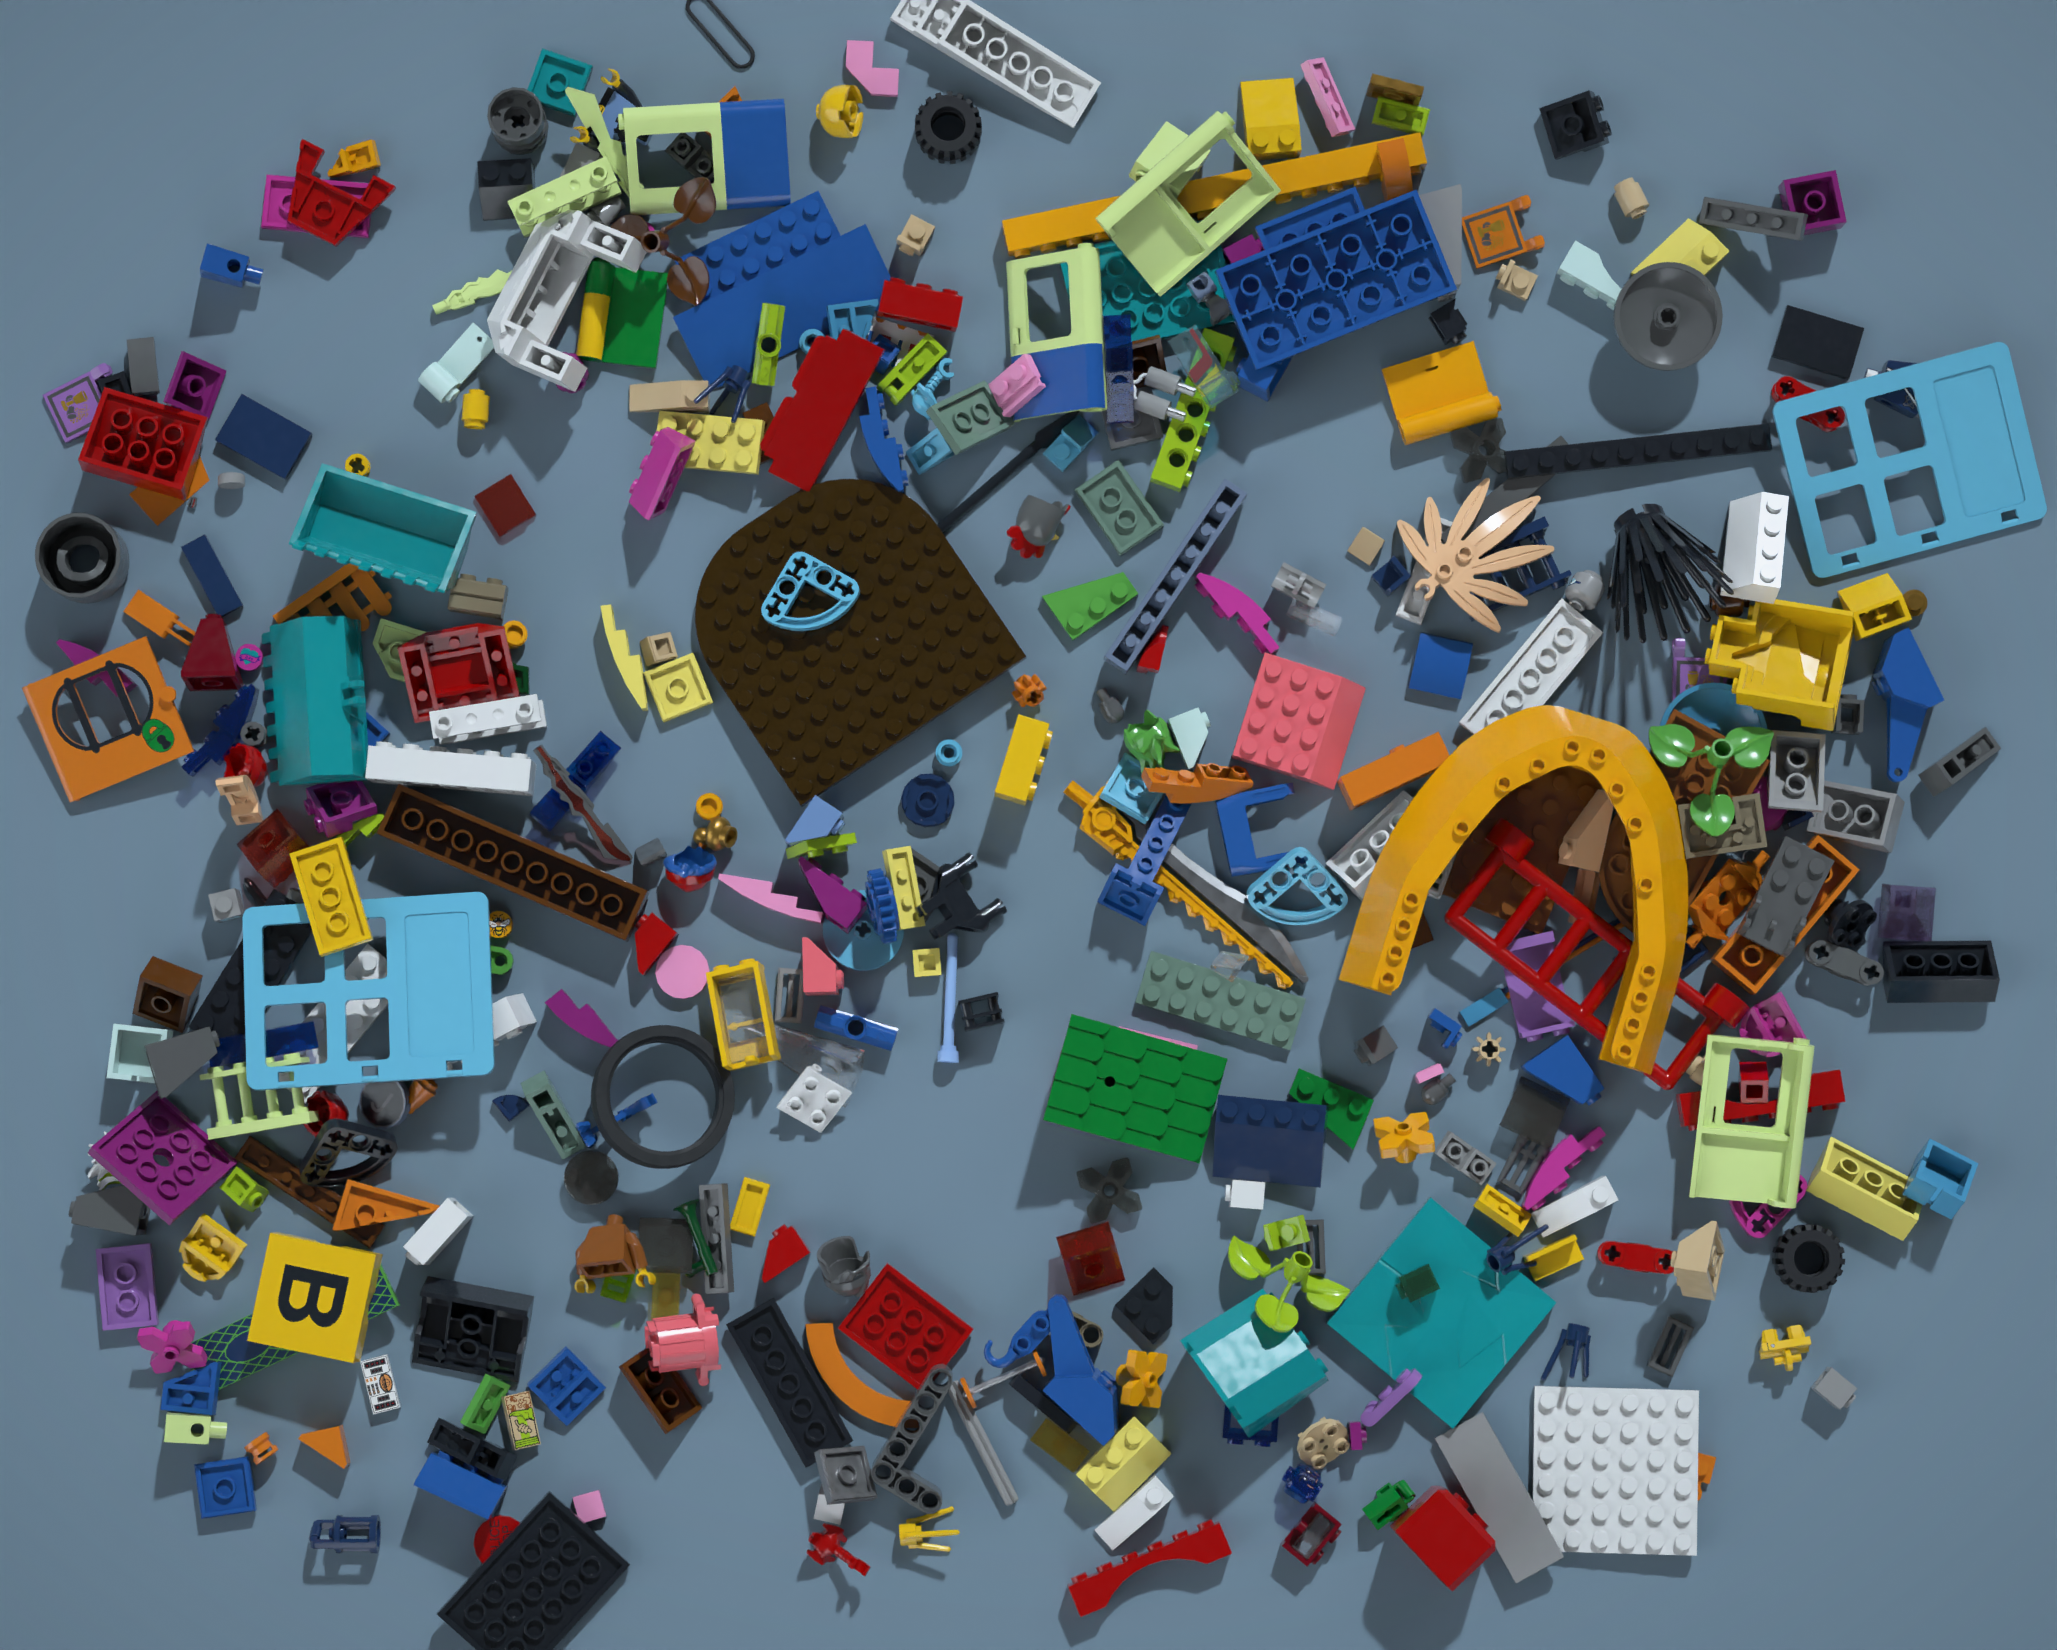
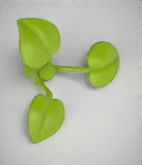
M1235 1235L1230 1241L1228 1247L1229 1263L1238 1275L1247 1280H1255L1259 1275L1262 1278H1266L1284 1267V1277L1288 1284L1280 1299L1273 1295L1264 1294L1255 1303V1311L1258 1317L1269 1328H1273L1277 1332H1288L1298 1322L1297 1309L1293 1305L1284 1302L1294 1283L1301 1282V1291L1306 1293V1300L1309 1304L1324 1312L1336 1310L1350 1292V1289L1334 1281L1309 1274L1313 1261L1305 1252L1296 1251L1290 1260L1285 1258L1282 1263L1271 1268L1270 1259L1257 1247L1241 1241Z

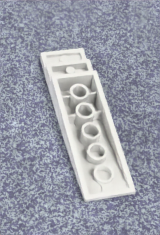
M901 0L890 17L892 22L934 48L1072 128L1076 125L1101 84L1100 81L970 0Z

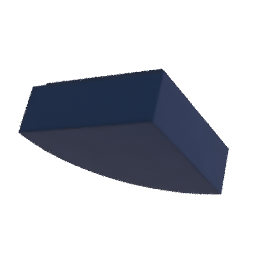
M503 1095L492 1100L509 1122L530 1106L528 1101L516 1095Z

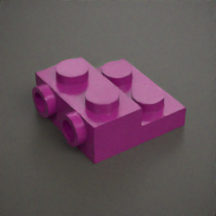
M362 781L321 783L306 788L307 799L304 800L306 812L309 816L315 815L314 824L318 833L324 832L327 838L353 830L352 822L377 814V805Z

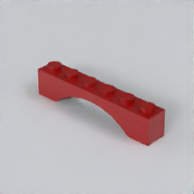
M1840 1070L1811 1074L1807 1113L1812 1112L1811 1107L1822 1105V1110L1824 1111L1839 1108L1838 1103L1846 1102ZM1701 1091L1676 1094L1681 1127L1688 1126L1689 1131L1697 1130ZM1778 1098L1768 1101V1103L1759 1104L1737 1103L1725 1099L1723 1120L1725 1123L1732 1124L1731 1119L1742 1118V1123L1758 1121V1115L1768 1114L1769 1119L1776 1118Z
M1212 1519L1198 1524V1530L1189 1534L1187 1530L1180 1531L1172 1535L1173 1540L1165 1544L1162 1543V1540L1146 1546L1148 1551L1138 1555L1136 1551L1122 1556V1562L1112 1565L1110 1561L1096 1567L1097 1572L1087 1576L1086 1572L1072 1577V1583L1068 1584V1588L1080 1617L1106 1607L1111 1596L1121 1583L1134 1572L1147 1565L1172 1559L1195 1560L1208 1564L1232 1554L1219 1521L1213 1523Z

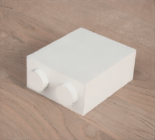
M447 1198L403 1246L408 1251L405 1254L406 1257L415 1265H430L474 1215L455 1198Z

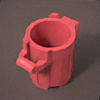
M694 1294L691 1297L693 1313L652 1318V1321H646L647 1326L644 1327L646 1349L649 1348L650 1356L653 1357V1360L648 1361L651 1372L658 1371L663 1373L696 1368L695 1375L698 1383L701 1386H706L709 1383L708 1371L721 1369V1364L718 1365L719 1348L716 1326L719 1325V1319L717 1314H712L711 1312L714 1311V1307H705L702 1296Z

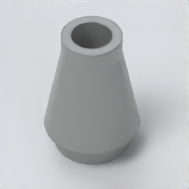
M616 196L589 208L586 215L593 221L609 226L626 207L620 197Z

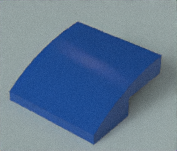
M1420 632L1408 688L1461 699L1473 643Z
M567 1346L527 1383V1386L566 1426L606 1388Z

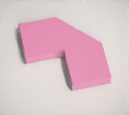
M847 40L846 69L860 82L871 96L898 97L899 69L873 68L874 41Z

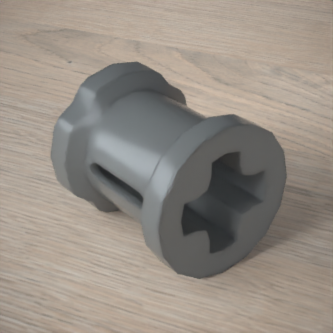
M248 722L241 729V738L249 746L260 748L267 743V729L261 724ZM253 729L260 732L257 735V741L253 740L252 738H249L252 736L251 731Z

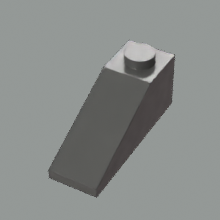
M1984 727L1918 776L1934 797L1955 784L1999 751L2001 747L1988 729Z

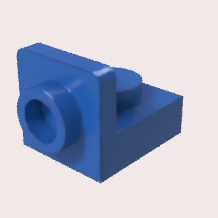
M1433 1008L1427 1017L1432 1020L1430 1026L1442 1034L1447 1030L1449 1034L1441 1046L1445 1049L1449 1045L1454 1047L1462 1036V1033L1459 1032L1462 1026L1436 1008Z

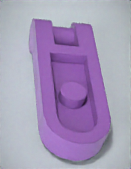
M1407 1368L1403 1370L1396 1378L1398 1383L1391 1388L1388 1385L1378 1395L1380 1399L1378 1402L1370 1401L1361 1415V1422L1368 1427L1375 1425L1421 1380L1422 1375L1415 1368L1410 1371Z

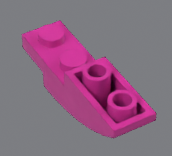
M1203 573L1195 576V581L1197 582L1194 585L1203 598L1206 596L1210 598L1214 603L1211 608L1220 619L1225 617L1229 621L1237 615L1239 618L1236 620L1237 624L1245 633L1249 631L1255 638L1253 644L1261 654L1265 652L1274 654L1278 651L1279 646L1264 628L1270 623L1271 619L1260 606L1239 589L1225 581Z
M1600 1126L1592 1129L1578 1141H1576L1572 1134H1569L1550 1151L1530 1180L1521 1205L1524 1210H1529L1530 1208L1533 1211L1537 1210L1546 1202L1544 1198L1552 1191L1554 1194H1557L1568 1185L1566 1180L1570 1176L1564 1167L1573 1168L1582 1160L1580 1157L1582 1153L1587 1149L1593 1152L1604 1143L1601 1139L1606 1134Z

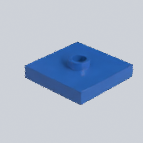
M250 1456L194 1464L201 1519L257 1511Z

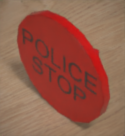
M498 1515L481 1523L475 1533L473 1543L479 1560L483 1563L520 1522L511 1516Z

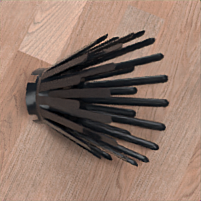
M1644 504L1642 505L1644 512L1636 514L1634 508H1631L1621 514L1614 522L1616 540L1607 600L1612 594L1611 608H1615L1616 633L1620 630L1622 607L1624 639L1627 641L1630 637V562L1639 640L1641 643L1646 642L1643 614L1647 613L1642 571L1662 641L1668 639L1661 608L1663 610L1668 608L1662 584L1683 632L1687 634L1691 630L1668 575L1681 599L1687 601L1690 597L1705 622H1710L1711 617L1685 576L1686 572H1688L1700 588H1705L1722 609L1726 608L1725 602L1698 568L1701 571L1707 572L1728 594L1734 595L1733 590L1718 574L1729 583H1733V581L1712 562L1720 563V560L1712 554L1716 552L1667 517L1662 506Z

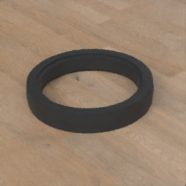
M649 1026L625 1035L603 1056L592 1082V1112L601 1135L622 1157L648 1168H678L704 1157L718 1144L725 1134L734 1111V1084L730 1070L722 1067L720 1053L702 1036L678 1026ZM651 1043H668L682 1047L695 1055L703 1063L711 1076L716 1098L713 1118L704 1134L695 1143L684 1149L656 1151L643 1147L630 1139L615 1120L610 1103L612 1077L622 1059L640 1046Z

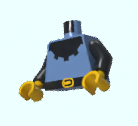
M608 68L607 70L612 73V79L608 81L605 77L601 76V81L604 84L612 85V88H607L598 105L610 138L621 141L622 149L626 150L624 130H619L618 114H623V108L643 106L635 92L620 79L619 73L614 69ZM583 126L573 127V129L580 132L579 139L574 136L570 137L573 143L583 142L584 146L599 152L598 146L600 142L591 126L587 129ZM640 135L636 141L646 146L652 135Z

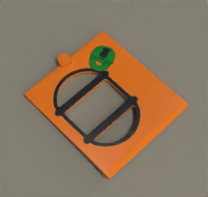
M147 636L22 687L70 803L79 801L81 798L194 752L174 703L176 691L172 686H167ZM118 667L135 673L147 688L150 703L149 711L143 724L139 723L117 670ZM108 671L131 725V730L100 743L75 684L101 672ZM65 689L70 696L88 739L89 746H84L71 740L60 726L57 707L60 696Z

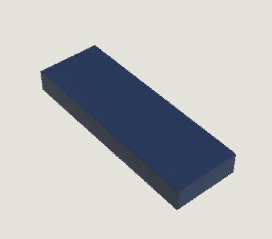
M205 534L181 547L216 614L224 617L244 606Z

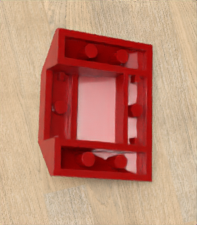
M475 623L426 632L397 647L414 723L430 721L429 712L520 697L504 626Z

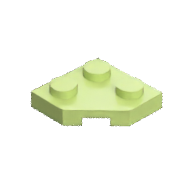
M381 618L373 640V646L390 678L405 682L397 647L426 632Z

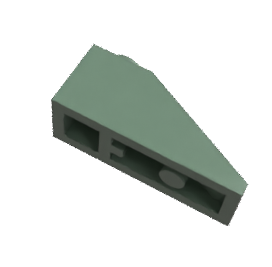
M545 1070L523 1081L521 1086L524 1095L562 1160L585 1148V1142Z

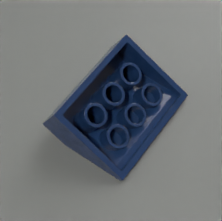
M1218 1095L1213 1177L1321 1188L1329 1106Z

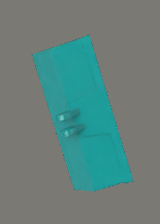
M345 616L299 617L281 624L271 625L270 631L263 633L261 636L262 644H271V655L263 657V667H272L273 678L264 681L265 690H273L274 701L266 703V713H275V724L267 726V736H276L277 747L268 750L269 760H278V770L270 772V782H279V786L367 781L368 779L365 776L368 735L361 621Z

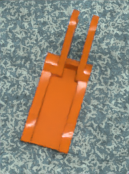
M138 589L123 612L163 639H166L170 633L190 647L191 643L172 631V628L177 624L193 636L196 632L178 621L180 618L178 615Z

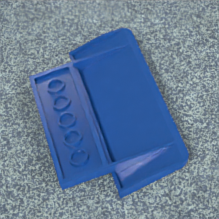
M816 191L680 257L684 262L688 257L696 256L705 263L709 272V288L705 298L699 305L674 316L673 319L703 381H709V384H711L723 374L727 366L731 368L733 365H737L748 373L753 371L756 350L755 342L758 336L762 303L785 306L779 359L800 348L799 340L806 330L816 329L821 331L824 336L830 334L826 306L878 299V306L875 312L878 311L884 280L890 281L891 276L866 224L840 235L819 191ZM771 337L764 338L761 342L762 350L766 352L772 351L775 348V340ZM815 337L809 338L807 343L814 342ZM725 381L719 384L716 388L723 386Z

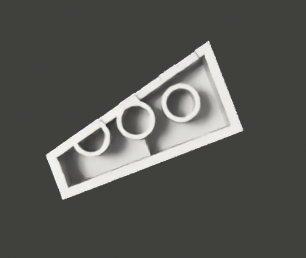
M523 993L507 996L493 1003L494 1047L499 1045L498 1041L506 1037L507 1039L516 1037L523 1033L522 1029L537 1022ZM457 1061L447 1062V1071L452 1070V1064Z

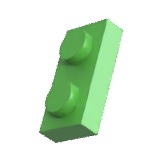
M485 1374L460 1423L485 1434L502 1403L501 1397L506 1396L510 1385Z

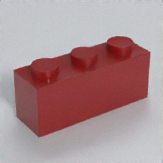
M890 278V281L884 280L877 316L956 332L963 302V296H959L957 291L951 289H942V292L932 290V286L922 283L911 286L905 284L906 281L899 278Z

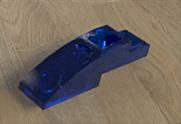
M1130 314L1103 316L1107 393L1106 422L1107 424L1134 422Z
M250 684L248 687L244 685L235 693L236 699L229 706L224 704L215 713L216 718L213 722L220 730L217 732L214 730L209 733L203 740L205 744L198 751L194 749V752L189 753L184 758L185 764L182 768L188 775L194 777L211 759L216 764L221 765L224 762V756L230 753V748L235 747L241 741V729L246 723L251 722L257 705L259 689L253 684Z
M600 731L566 769L570 773L569 779L586 794L621 750V747ZM561 779L556 782V787L565 792L571 800L573 807H575L581 798L571 792ZM552 788L529 814L549 832L570 812L568 802L559 799L560 793Z

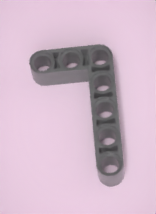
M937 1364L930 1369L871 1467V1477L876 1484L927 1514H933L941 1508L942 1492L936 1485L904 1467L903 1464L951 1388L953 1373L944 1364ZM935 1373H945L948 1376V1381L944 1384L935 1383L933 1380ZM924 1395L931 1396L934 1400L933 1405L926 1408L922 1407L918 1402L920 1397ZM916 1419L920 1426L918 1429L910 1431L904 1425L906 1420ZM894 1442H901L904 1444L905 1450L900 1454H896L891 1451L890 1445ZM880 1465H886L890 1468L891 1473L886 1477H881L876 1473V1468ZM904 1479H909L914 1483V1488L904 1491L900 1488L899 1483ZM932 1493L937 1496L938 1500L935 1504L928 1505L923 1502V1496Z

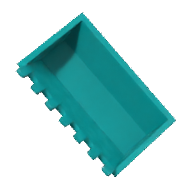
M322 463L290 538L289 545L300 551L308 550L314 552V555L319 557L337 559L336 562L345 565L350 563L359 566L358 569L367 572L372 570L381 573L380 576L391 579L394 577L403 580V583L408 585H420L425 587L427 591L446 593L455 587L468 550L476 511Z

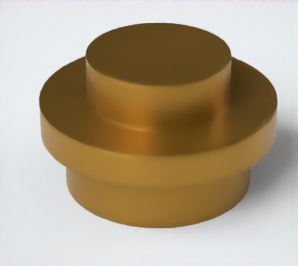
M1913 589L1903 594L1912 617L1919 616L1926 610L1928 603L1924 593Z

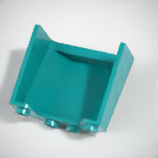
M1264 1289L1259 1290L1180 1340L1187 1353L1196 1362L1241 1425L1248 1438L1329 1381L1325 1375L1329 1370L1320 1358L1315 1360L1307 1348L1310 1342L1301 1330L1298 1333L1294 1329L1284 1333L1277 1332L1273 1328H1269L1258 1317L1255 1311V1303L1260 1296L1267 1294Z

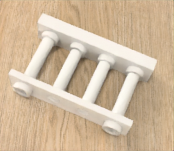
M537 694L429 712L433 739L439 738L441 745L547 727L543 700H538Z

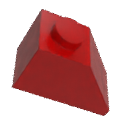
M652 912L649 916L644 914L635 925L638 929L635 932L638 971L644 976L679 935Z
M784 1224L772 1232L774 1238L769 1241L762 1274L764 1283H767L811 1253L793 1225L787 1228Z

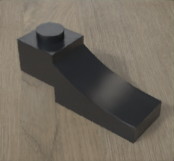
M438 1418L427 1443L468 1465L475 1466L502 1480L507 1479L518 1456L442 1418Z

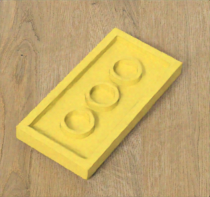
M659 411L657 431L660 432V430L670 427L696 441L685 468L759 475L762 452L760 443L764 436L765 421L737 418L736 423H732V417Z

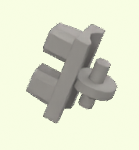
M1283 562L1271 587L1314 609L1327 584Z

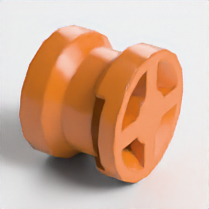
M267 1432L244 1447L247 1452L253 1455V1461L256 1466L279 1450L276 1445L270 1442V1436ZM269 1448H271V1451H269L268 1453H266L264 1456H262V1457L259 1459L258 1456H260V1455L263 1454L265 1451H267Z

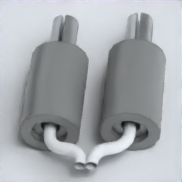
M1151 366L1147 373L1141 374L1137 380H1131L1129 387L1133 389L1132 397L1136 401L1135 410L1162 420H1166L1168 416L1181 421L1185 420L1186 412L1172 408L1171 401L1144 391H1140L1137 397V389L1134 385L1146 377L1144 385L1174 396L1177 392H1181L1193 397L1196 393V388L1181 383L1182 377Z

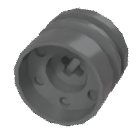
M512 87L502 90L494 96L489 104L488 122L495 140L502 149L511 154L525 155L534 152L543 145L548 135L549 125L542 104L534 93L525 88ZM516 123H519V124H523V123H524L525 126L522 127V128H521L520 126L515 127V124H516Z

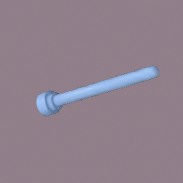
M950 933L947 936L943 1045L940 1046V1051L937 1053V1062L959 1063V1051H957V1046H954L958 936L955 933Z

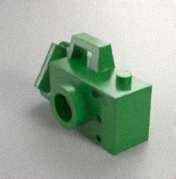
M1405 1480L1398 1481L1393 1486L1388 1482L1376 1491L1377 1498L1362 1508V1510L1375 1528L1379 1530L1387 1523L1397 1520L1400 1514L1408 1508L1407 1504L1414 1499L1416 1494ZM1397 1489L1400 1491V1493H1401V1494L1403 1495V1497L1405 1498L1404 1500H1403V1499L1401 1498V1496L1397 1493V1491H1396Z

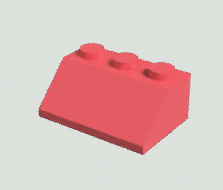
M802 937L803 992L806 996L839 995V989H844L843 971L839 970L837 965L808 937Z

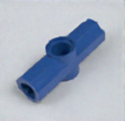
M820 1005L814 1028L892 1051L898 1028ZM855 1020L862 1022L864 1026L863 1032L857 1036L851 1035L848 1030L849 1024Z

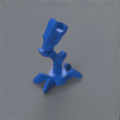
M651 1093L629 1107L617 1111L618 1115H614L615 1120L624 1122L632 1117V1115L658 1103L655 1096ZM589 1121L577 1123L576 1128L588 1149L592 1148L598 1140L597 1135L594 1134L599 1131L598 1127L591 1128Z

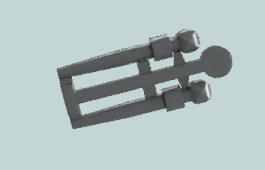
M1545 1119L1537 1121L1535 1125L1537 1132L1534 1136L1529 1135L1533 1132L1532 1125L1525 1124L1523 1126V1132L1515 1140L1516 1144L1497 1181L1521 1194L1526 1189L1543 1158H1546L1549 1146L1554 1143V1138L1550 1135L1545 1136L1543 1142L1539 1139L1542 1133H1546L1550 1129V1123ZM1529 1138L1531 1142L1527 1150H1525L1522 1147L1526 1145ZM1536 1144H1539L1540 1146L1536 1152L1537 1155H1534L1532 1151ZM1521 1153L1523 1157L1510 1181L1505 1179L1504 1177L1516 1157ZM1528 1158L1534 1161L1519 1187L1515 1182Z

